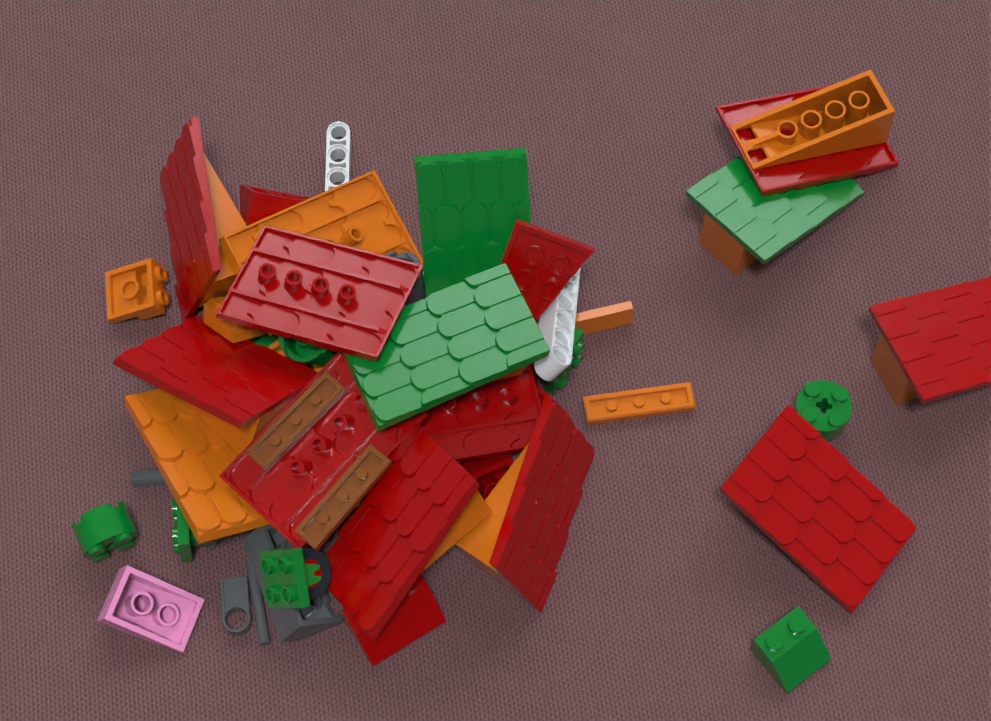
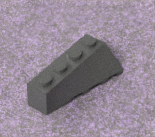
M272 525L256 528L242 540L263 596L265 587L263 574L260 569L259 551L295 548ZM325 591L322 595L310 599L309 607L268 608L281 642L303 640L344 622L339 613H333L328 604L331 600Z

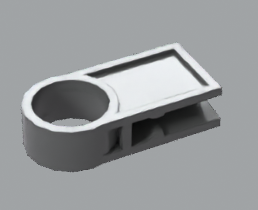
M247 576L220 579L223 626L233 636L244 635L252 626ZM237 611L245 613L248 618L242 628L232 629L227 626L229 615Z

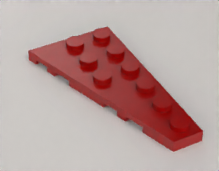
M517 219L501 264L506 263L510 274L513 276L521 295L533 315L532 317L536 321L561 292L571 277L576 274L587 258L592 255L595 247Z

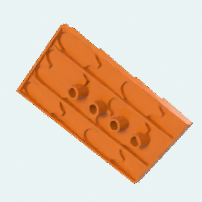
M375 170L229 233L219 240L236 274L239 273L264 225L382 255L396 251L397 254H406L404 251H409L416 255L421 265L423 264L421 255Z
M160 388L125 396V406L198 544L271 525L219 477L239 454L182 399Z

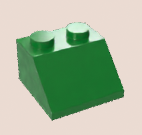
M799 606L755 638L750 647L751 652L786 694L831 661L830 654L817 628Z

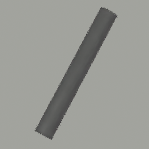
M247 562L246 569L259 645L264 646L270 644L271 641L263 595L251 562Z

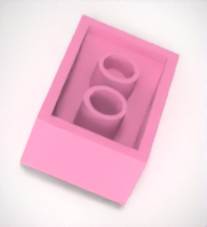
M127 565L119 568L97 621L126 634L183 653L205 599Z

